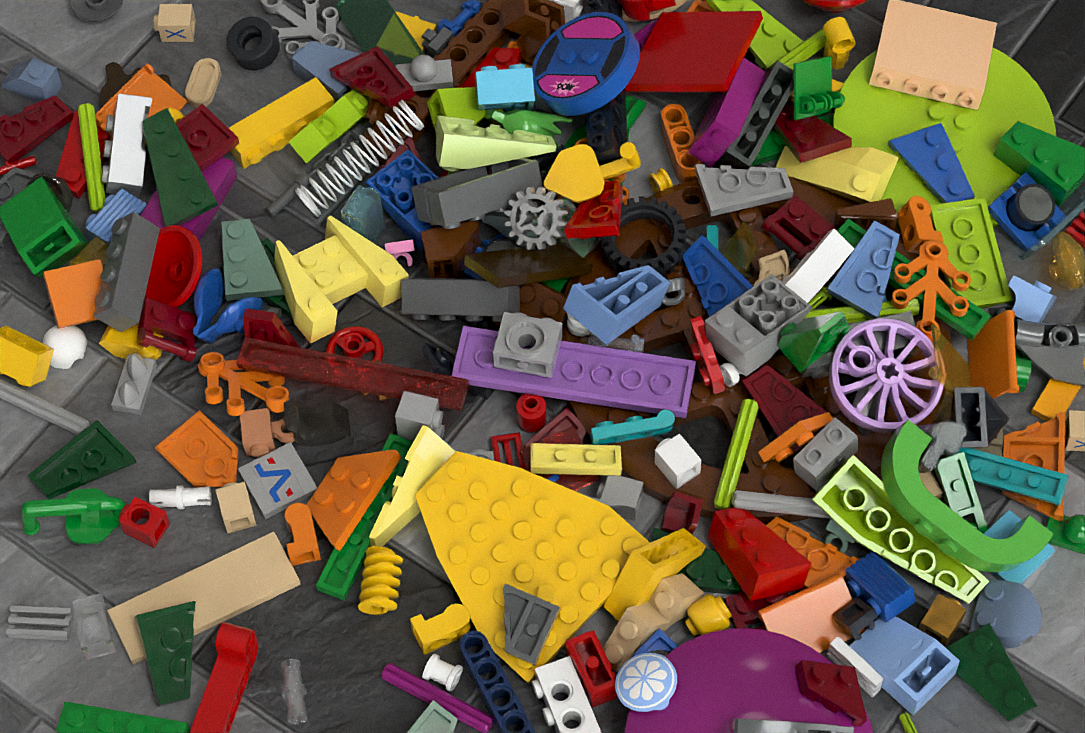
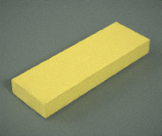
M531 443L530 471L534 474L621 476V446Z

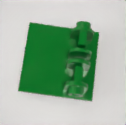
M832 56L794 63V120L832 112V108H840L845 102L844 95L838 91H832Z

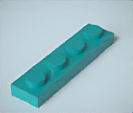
M950 443L946 457L964 452L973 482L1051 504L1061 505L1069 479L1067 474L972 448H956V444Z

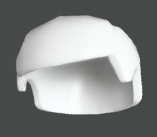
M56 325L46 332L43 337V344L54 348L50 363L52 367L68 369L71 368L74 361L83 359L88 341L84 332L77 326L73 325L58 329Z

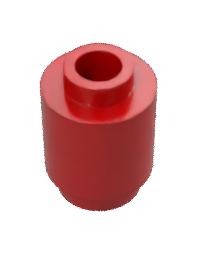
M522 395L516 404L517 422L526 432H537L546 424V402L542 396Z

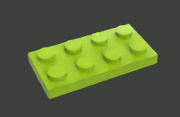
M978 198L930 205V217L934 231H940L942 234V243L947 247L949 253L947 259L958 271H965L971 277L968 289L957 291L952 286V280L944 274L947 286L979 308L1004 303L1010 305L1012 297L986 199ZM957 279L961 284L966 283L963 279Z

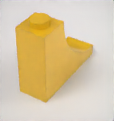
M682 528L633 550L604 608L617 621H620L628 607L647 603L662 578L676 575L687 564L701 556L706 545L685 528Z

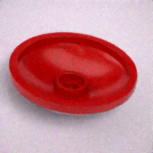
M170 225L159 230L145 298L177 308L191 296L200 279L203 263L200 243L191 230L178 225Z

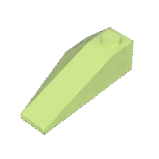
M437 115L436 159L439 166L448 171L472 169L556 151V144L552 136L523 130H515L511 134L507 130L500 128L499 125L491 124L490 127L482 128L475 126L474 120Z

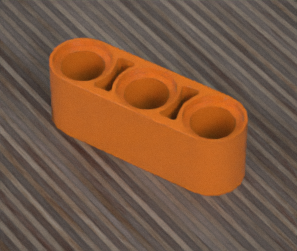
M669 104L661 112V134L677 179L681 183L697 179L694 170L695 164H702V161L688 153L695 137L685 109L678 104Z

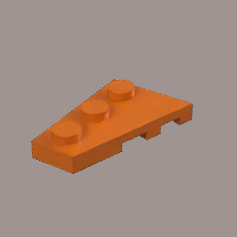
M775 517L766 525L812 562L803 589L809 588L839 573L845 580L847 578L845 571L847 567H851L857 560L860 561V559L854 556L851 558L839 552L837 547L829 543L824 544L814 539L808 532L779 517Z

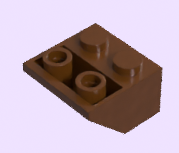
M462 221L459 227L453 229L432 227L426 231H421L424 262L428 278H464V271L467 268L464 265L465 255L475 254L476 248L480 247L478 221Z

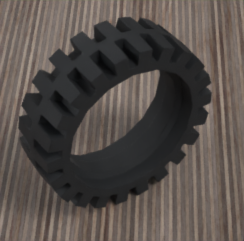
M639 196V202H635L634 198L627 199V205H624L622 202L620 229L634 220L642 218L654 219L669 228L672 236L671 245L667 251L656 258L636 260L623 255L617 249L616 236H602L601 247L608 266L611 269L614 268L617 275L620 272L647 265L651 266L663 277H665L666 271L671 274L675 270V265H680L682 255L686 252V230L680 213L677 214V210L673 206L668 207V202L664 200L659 204L655 197H651L649 202L646 201L645 196Z

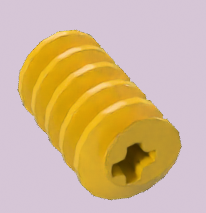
M368 547L366 549L367 557L364 560V579L361 582L362 591L359 595L361 602L358 604V609L362 613L381 615L397 609V603L392 600L399 597V592L393 588L400 586V580L394 577L402 575V570L397 566L403 564V558L387 547Z

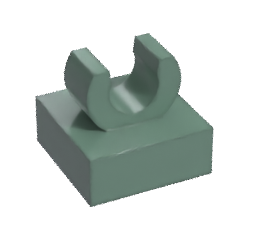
M832 518L830 519L826 530L832 532V534L827 536L825 544H832L835 538H839L842 541V547L839 552L844 554L848 551L850 542L856 543V541Z

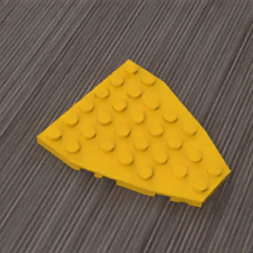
M456 451L415 494L436 555L462 604L469 610L470 618L475 628L485 635L494 653L528 684L535 678V668L548 664L565 646V642L572 639L607 601L631 552L650 543L610 506L522 468ZM505 583L557 605L561 609L535 666L505 652V601L503 593Z

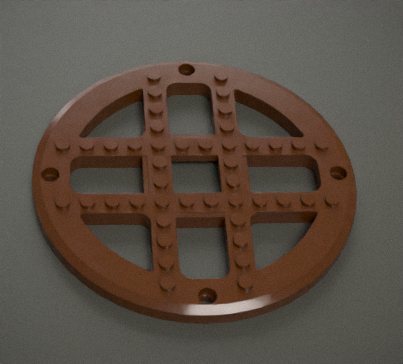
M788 177L794 191L793 196L797 195L833 226L837 209L860 204L815 185ZM698 179L664 189L646 198V201L649 202L651 197H655L659 204L662 200L668 202V207L673 206L677 210V214L680 213L685 230L716 221L727 224L732 230L752 275V278L747 280L754 285L759 279L760 274L757 265L758 259L778 252L770 233L765 232L761 228L764 222L763 218L773 215L791 198L710 217ZM695 201L698 204L691 205L687 204L686 202ZM642 218L631 221L620 229V235L616 236L615 242L617 249L623 255L638 260L647 251L651 252L653 258L667 251L671 245L672 236L665 224L654 219ZM900 234L896 251L910 261H913L919 257V254L905 251L903 238ZM597 237L583 256V258L593 264L592 273L571 277L564 295H569L574 284L581 283L584 286L594 283L597 278L604 277L607 280L617 277L614 268L611 269L608 266L607 260L603 256L601 237ZM849 256L837 269V271L830 277V279L823 285L824 287H827L834 280V278L837 276L845 262L848 260ZM682 257L680 265H675V270L671 274L666 271L664 277L665 279L684 278L686 296L681 303L650 313L607 345L593 333L587 336L572 334L567 327V316L562 327V341L639 353H647L683 342L690 360L695 361L689 346L694 343L690 319L702 316L705 324V320L709 318L707 310L704 309L697 286L693 283ZM789 267V275L794 271L795 268ZM887 284L886 291L891 300L893 292L897 289ZM678 290L668 292L670 298L677 297ZM901 296L896 297L897 300L904 299ZM920 305L919 314L913 316L915 326L922 320L923 307ZM936 316L934 320L939 325L940 331L937 340L933 344L942 360L944 386L935 408L927 417L916 424L927 435L932 429L943 403L951 366L950 326ZM923 327L926 331L933 330L930 327ZM918 347L914 356L906 359V364L925 359L926 356ZM714 350L719 366L729 363ZM784 354L771 357L749 375H739V382L734 386L728 387L724 384L725 391L713 394L711 386H705L699 371V369L703 368L701 361H696L695 372L699 380L692 384L687 417H675L673 427L703 417L713 416L723 422L731 440L742 401L744 399L754 400L743 380L764 366L769 365L858 436V451L854 456L882 481V456L886 444L894 432L880 433L870 431L866 436H862L857 425L851 422L835 403L829 386V375L819 379H813L812 376L802 378V374ZM863 364V365H859L858 367H859V368H862V367H865L866 365ZM930 366L907 373L912 377L932 380ZM907 386L909 390L924 402H928L931 390ZM899 395L908 418H912L920 413L919 410ZM566 400L571 412L586 430L585 437L590 445H592L590 439L591 428H595L597 423L613 421V424L624 423L625 419L633 416H642L643 419L657 417L658 415ZM892 405L889 406L884 414V422H898ZM756 414L742 464L745 474L740 473L735 491L813 499L816 494L811 492L812 487L801 479L794 469L784 468L776 459L767 462L762 460L758 452L770 443ZM653 437L607 444L621 446V476L644 482L643 492L665 504L673 492L702 499L700 517L713 519L715 511L719 510L714 506V499L723 469L701 464L700 474L676 489L655 464V449L660 442ZM747 510L763 524H768L775 517H779L787 522L813 518L811 516Z

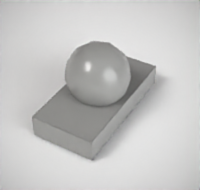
M420 55L415 57L412 63L396 65L398 71L409 82L414 91L454 87L451 59L435 61L429 55Z

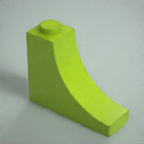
M476 87L437 89L427 101L435 132L437 115L474 120V125L477 127L490 124L485 118L488 110H478ZM491 109V110H496V111H501V112L504 111L503 109ZM448 171V175L458 171Z

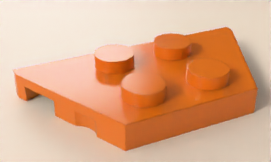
M1065 412L1056 414V418L1042 424L1038 421L1027 426L1022 431L1017 430L1004 435L1003 457L1064 474ZM1002 490V495L1057 521H1064V495L1059 506Z
M396 450L338 457L306 504L312 516L336 550L340 551L401 459L400 454Z

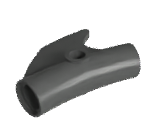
M1015 320V346L1037 368L1053 380L1085 386V368L1083 365L1085 358V321L1043 323Z

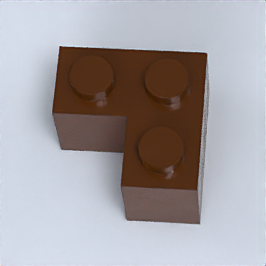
M506 0L502 3L503 28L524 35L525 60L534 62L538 51L545 41L565 24L564 6L550 0Z

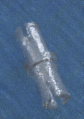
M289 659L290 666H288L285 660L280 665L284 683L281 692L282 697L286 699L287 721L290 724H299L298 717H300L301 723H304L308 719L304 700L307 691L306 686L302 684L301 663L297 659Z

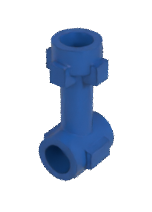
M478 0L464 2L461 5L462 12L452 22L446 18L442 19L438 24L437 32L439 33L445 27L453 32V36H457L463 30L462 26L468 19L474 18L480 11L481 3Z

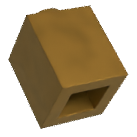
M938 594L921 621L919 630L935 638L946 648L962 623L966 609L956 599Z

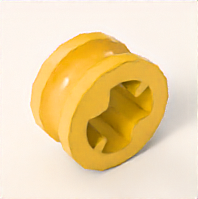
M663 168L657 169L656 174H648V182L655 194L673 186L669 175Z

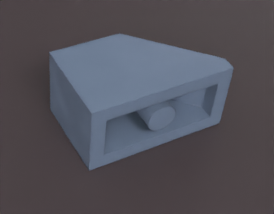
M34 58L15 64L1 84L2 88L35 102L57 95L63 87L57 68Z

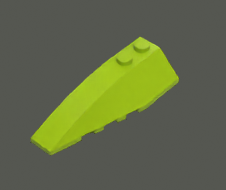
M854 455L847 458L812 499L856 542L967 604H970L989 582L978 570L961 563L953 556L945 554L940 550L937 543L929 537L919 534L915 530L914 525L895 509L887 496L883 482Z

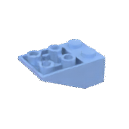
M895 616L888 622H884L879 617L874 622L875 628L873 630L868 628L861 634L862 638L855 640L849 647L883 677L881 687L909 713L914 715L956 674L960 660L935 638Z

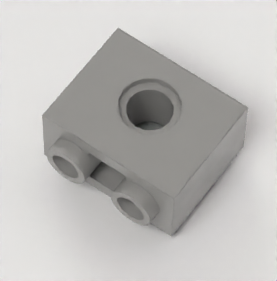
M504 312L493 350L494 367L552 378L562 341V323L556 322L551 318L539 319L519 312ZM532 346L531 349H523L522 347Z

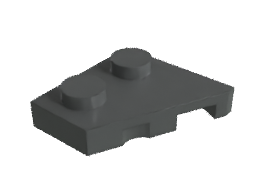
M505 583L503 587L505 601L504 624L506 631L505 652L535 666L561 609L557 605Z

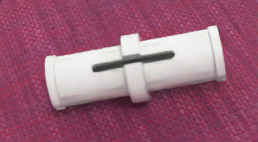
M177 486L176 489L150 490L149 503L158 508L177 507L178 510L185 509V506L211 505V487L184 488V486Z

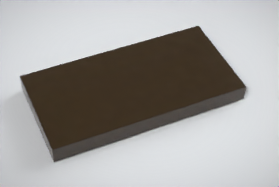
M556 242L555 245L546 243V249L540 250L536 245L531 250L525 246L465 255L464 265L497 288L587 275L592 273L593 267L591 262L560 242Z

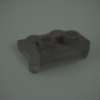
M953 421L916 425L932 438L919 459V473L931 472L940 463V457L957 453L962 447V440L967 430Z

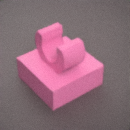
M413 239L384 244L386 252L394 254L393 257L395 259L399 256L406 257L408 266H412V257L407 252L415 251Z

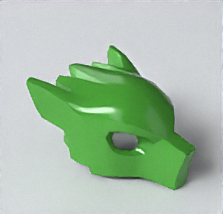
M489 109L485 115V118L491 124L499 125L500 128L507 130L508 133L513 134L515 130H523L552 136L555 143L557 142L553 135H561V131L553 122H572V119L525 109H513L507 112Z

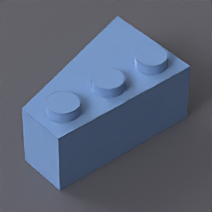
M649 265L620 272L617 277L607 280L601 277L588 285L582 286L581 283L572 285L563 309L607 345L660 307L670 282Z

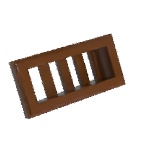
M889 198L837 209L834 227L839 229L847 219H850L868 231L875 220L887 228L895 230L898 216L893 201Z

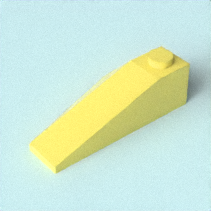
M784 146L776 168H785L788 177L796 178L857 203L864 204L881 200L899 158L872 147H850L799 163L790 149Z
M423 425L405 457L408 460L404 476H397L393 483L392 502L386 501L369 536L371 546L383 547L421 512L415 494L456 452L427 426Z

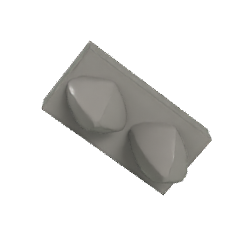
M138 353L127 355L111 404L113 411L142 415L157 367L155 359L144 358Z

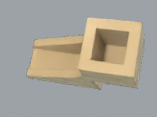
M683 573L662 578L647 603L626 609L603 647L612 668L617 672L659 628L664 632L675 622L689 617L687 614L688 607L700 599L704 592Z

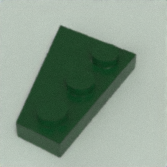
M96 420L32 471L28 478L49 500L137 462L135 457Z
M196 601L138 614L134 617L158 707L190 698L192 640L194 639L193 621Z
M990 623L946 647L960 660L956 674L1008 721L1011 722L1038 707Z

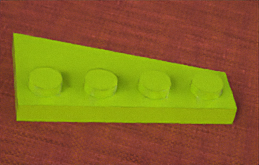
M706 0L714 12L761 11L763 20L748 48L756 57L755 62L761 69L769 68L777 60L804 42L752 0Z

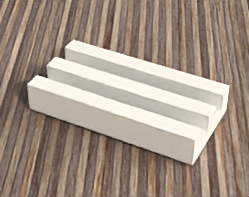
M836 637L829 645L827 657L837 665L855 667L859 686L873 698L881 689L883 677L840 637Z

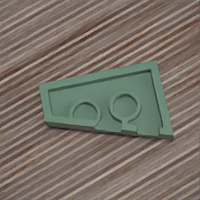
M251 220L221 222L225 296L227 301L248 297L259 298L284 295L283 288Z

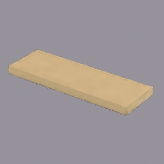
M272 532L107 611L134 665L145 659L134 619L138 614L196 601L193 621L195 636L301 585L275 532Z

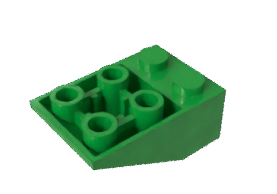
M42 176L0 206V218L17 251L35 276L44 278V271L60 268L90 246Z

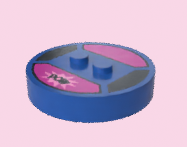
M593 12L579 16L557 29L538 51L532 66L534 90L545 104L558 114L576 116L592 112L614 99L633 77L640 58L638 40L626 23L617 15L608 12Z

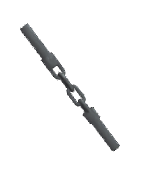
M366 118L362 123L359 122L341 138L340 146L332 153L326 152L313 164V170L309 174L303 172L299 178H296L294 184L265 209L266 213L273 218L297 196L295 192L297 187L300 188V185H303L308 189L312 185L309 182V178L315 177L317 170L323 174L328 171L326 167L321 170V166H317L320 162L329 156L328 160L332 161L329 165L331 167L334 166L336 163L334 156L337 157L342 152V149H352V146H348L349 143L345 140L351 136L357 145L361 141L359 135L363 136L368 128H373L376 125V122L375 124L369 123L370 119Z

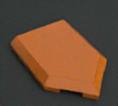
M200 410L155 446V450L193 487H223L228 483L236 482L239 449Z

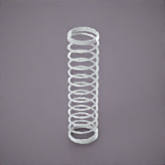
M403 100L398 104L414 123L396 106H393V110L406 130L389 114H384L398 138L380 121L376 120L377 126L391 146L371 128H368V132L382 153L364 136L359 135L360 140L374 161L354 142H351V146L365 167L348 151L342 149L343 154L357 175L338 157L334 156V160L350 183L328 163L325 166L341 190L322 172L317 170V174L333 198L312 178H309V182L324 204L303 185L295 189L296 194L316 217H319L321 212L311 197L325 209H328L329 206L320 191L333 202H337V198L328 183L340 194L345 195V190L335 174L351 188L354 187V184L344 168L356 179L362 181V176L351 159L366 173H371L370 168L359 152L375 166H379V162L368 145L382 158L387 159V154L375 136L392 152H396L393 143L383 129L401 145H404V141L392 122L408 137L413 138L410 129L399 113L417 130L421 131L422 127L424 128V124Z

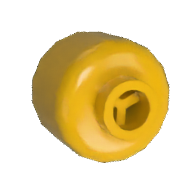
M706 594L688 607L687 614L689 618L685 620V623L695 637L698 634L704 635L728 629L730 626L729 618L732 617V614L720 596L715 598L712 594Z

